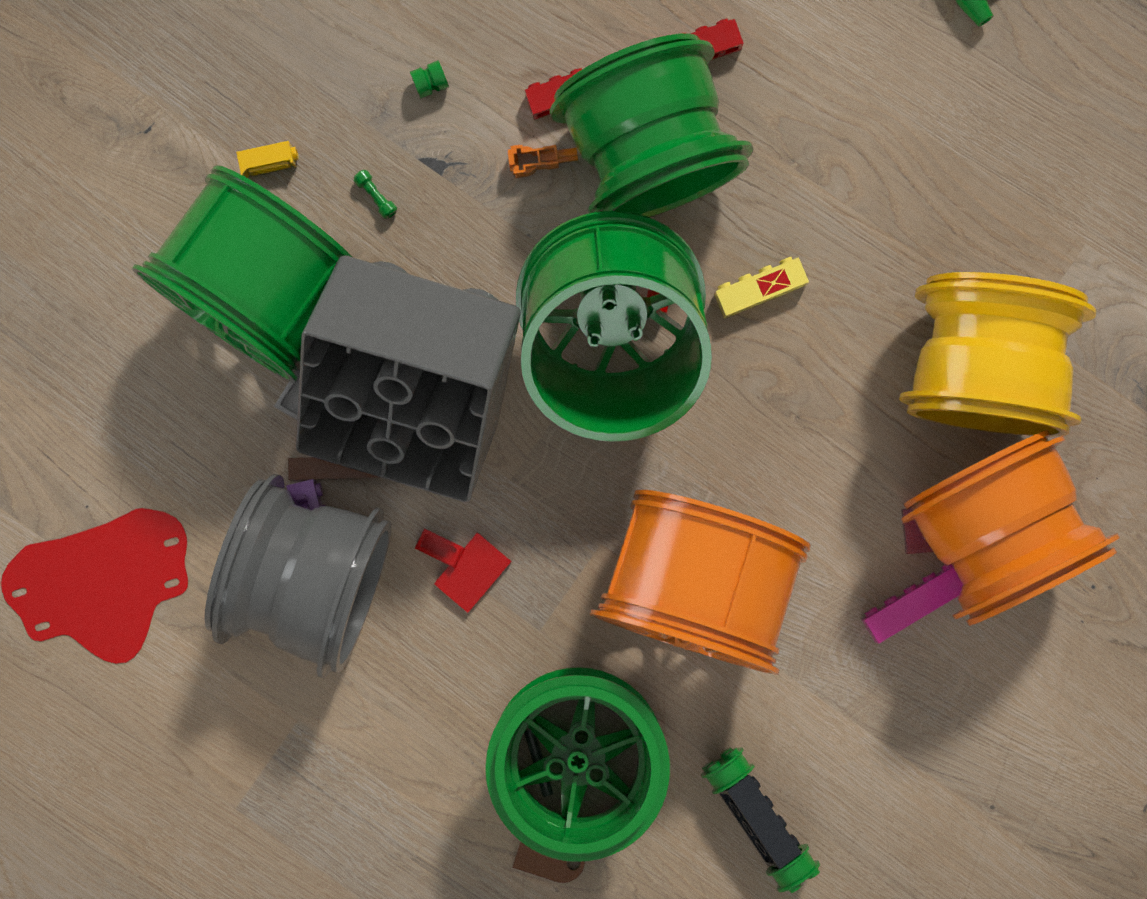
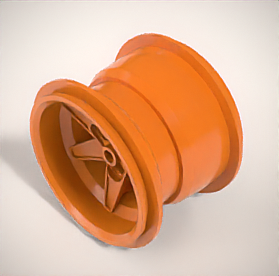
M1049 430L1042 431L979 461L904 503L906 510L912 509V512L901 518V521L907 523L915 520L937 558L947 566L952 564L963 584L957 599L962 610L953 614L954 619L969 615L970 618L966 620L968 625L977 624L1083 573L1117 553L1114 547L1109 548L1108 545L1120 538L1118 533L1105 537L1101 528L1084 524L1073 505V502L1077 501L1076 488L1056 449V446L1065 441L1063 436L1049 441L1048 438L1051 436Z

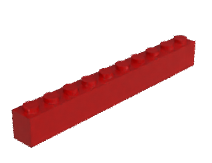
M722 19L714 26H701L695 32L690 33L698 36L700 40L708 41L713 45L715 53L712 60L740 51L744 44L735 19ZM582 68L574 69L569 75L563 77L561 75L551 77L548 82L542 84L540 82L533 83L528 86V89H525V96L534 120L550 115V108L555 102L554 96L556 91L565 81L581 71Z

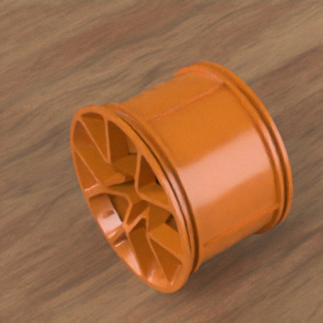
M636 490L633 496L635 500L630 505L633 514L608 592L602 593L601 599L605 602L604 604L599 603L598 608L600 610H591L590 615L620 628L698 654L760 672L779 675L780 670L773 666L777 661L773 658V655H778L780 651L776 644L800 565L807 561L808 555L806 552L810 551V543L780 527L717 505L665 492Z

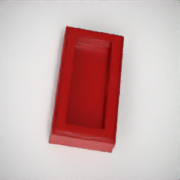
M425 528L415 546L416 550L453 568H456L465 550L464 547Z

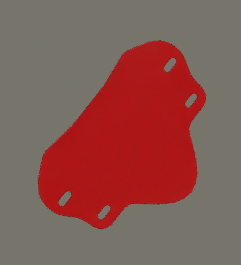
M138 508L106 524L61 539L25 546L8 563L2 574V593L7 604L20 616L31 639L44 641L59 635H68L104 661L115 664L126 663L141 650L156 606L161 601L182 595L188 588V576L185 568L187 536L182 524L176 517L162 511ZM174 537L179 539V542L169 547L164 545V542ZM176 578L179 580V584L166 588L164 585L166 581ZM26 588L27 593L19 597L12 596L13 591ZM43 622L50 623V627L41 631H36L35 629L37 624Z

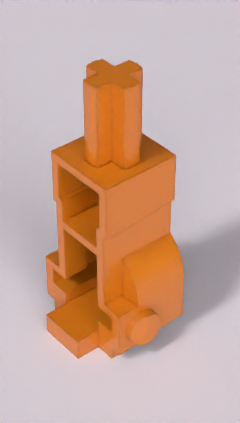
M523 145L510 146L511 149H508L510 172H513V176L516 178L531 176L541 169L559 168V163L578 161L577 147L557 150L556 145L536 149ZM517 153H530L533 156H537L538 163L523 165V170H519Z

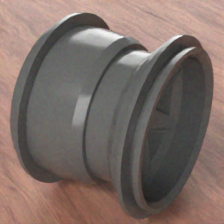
M273 474L267 480H257L246 493L234 515L220 549L209 585L204 619L206 629L212 631L214 642L224 644L232 636L238 637L252 629L267 634L269 640L278 649L316 663L318 677L324 679L331 671L340 673L346 665L361 633L386 559L392 524L390 521L384 520L383 509L375 508L369 517L331 506L316 507L313 510H309L295 505L290 491L285 489L284 479L281 475Z

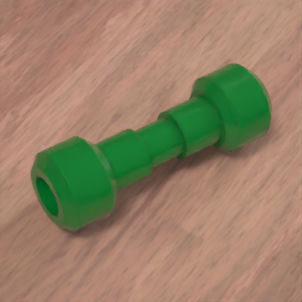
M367 170L359 171L354 176V183L358 188H364L368 195H371L379 207L378 212L383 219H389L397 212L396 205L392 201H387L383 194H380L372 182V175Z

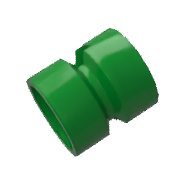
M439 60L428 64L426 69L420 67L410 71L420 99L431 95L433 90L439 92L449 88Z

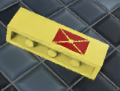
M792 257L785 258L779 262V266L772 268L771 265L759 269V274L751 276L749 273L739 277V282L731 285L730 282H726L718 286L714 296L724 319L806 286L809 280L799 257L796 259H792Z

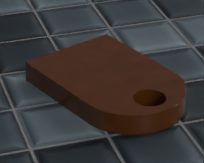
M520 842L512 868L554 882L567 883L575 880L582 873L585 861L580 862L577 868L572 869L567 865V861L542 855Z

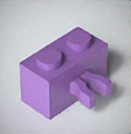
M311 479L286 486L287 490L291 493L295 505L309 510L326 506L322 505L320 496H323L322 486L316 480Z

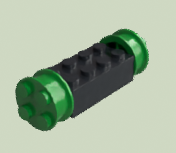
M729 747L720 754V759L715 762L712 760L702 767L701 777L707 778L713 787V794H720L766 865L769 866L766 874L774 878L778 884V892L789 890L790 893H793L801 888V883L806 879H812L820 873L818 869L820 862L813 860L808 852V844L800 845L797 838L793 834L788 833L785 828L787 826L785 820L779 814H775L772 809L774 807L772 801L767 795L763 796L759 790L761 785L754 776L748 775L755 766L753 763L749 764L742 754L744 749L742 747L733 749Z

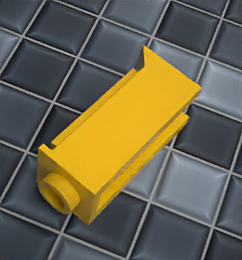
M289 141L236 152L240 173L246 178L250 175L255 176L291 168L290 165L296 168L295 160H299L297 148L293 147Z

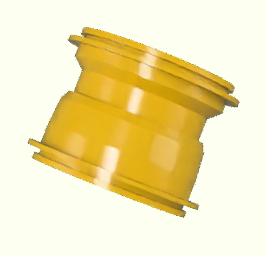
M984 272L937 274L927 278L926 285L916 288L915 298L925 304V310L935 322L932 339H929L920 351L913 390L903 392L899 397L902 403L908 405L907 413L909 415L960 428L1033 436L1045 430H1049L1051 433L1050 437L1065 436L1069 434L1070 426H1076L1081 423V417L1070 412L1073 366L1070 358L1066 355L1068 336L1079 330L1083 322L1093 320L1096 317V308L1088 303V296L1085 293L1051 281Z

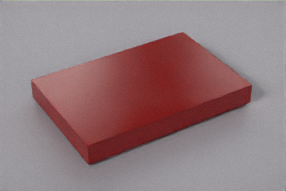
M477 532L465 546V550L456 568L448 566L434 585L469 613L512 561Z

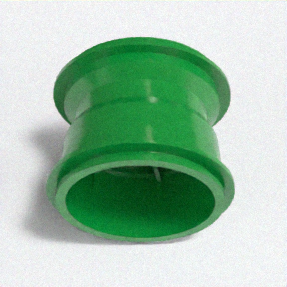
M688 33L666 35L643 41L614 52L585 67L565 81L556 91L554 96L555 102L550 108L551 118L555 122L567 124L568 130L582 158L590 165L596 167L601 180L595 192V200L588 207V213L626 211L653 217L715 191L738 177L748 168V158L754 150L752 143L743 140L738 141L737 137L721 132L716 119L719 98L708 67L715 53L710 42L700 40L698 36Z
M573 667L558 669L537 677L525 685L504 709L492 733L486 755L488 792L496 813L503 824L527 847L542 855L563 861L582 862L598 860L618 853L633 844L648 830L663 806L669 785L670 758L667 743L659 722L648 702L635 688L613 674L593 668ZM579 699L569 732L539 715L540 712L556 703ZM595 702L616 712L629 728L595 737ZM528 727L551 754L520 770L518 761L519 745L522 735ZM579 730L586 731L588 739L584 742L577 741L575 738L576 732ZM637 744L638 765L634 780L629 788L606 762L632 745ZM578 755L579 758H584L581 763L574 762V756ZM554 762H559L563 766V770L557 774L553 773L550 770V765ZM592 769H600L603 772L602 777L598 780L592 779L590 777ZM561 780V815L542 806L530 794L526 786ZM587 785L595 787L619 800L613 807L600 814L577 818Z

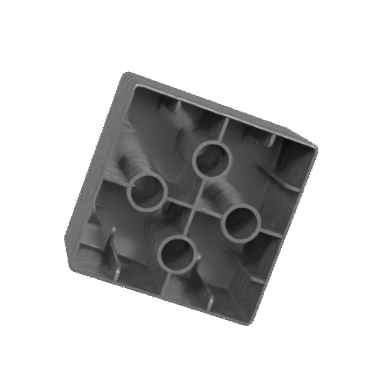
M341 256L302 332L296 450L301 454L458 501L469 502L498 426L521 314L519 307L499 301L491 293L481 289L469 288L461 290L411 275L401 267L390 262L379 261L370 263L350 256Z

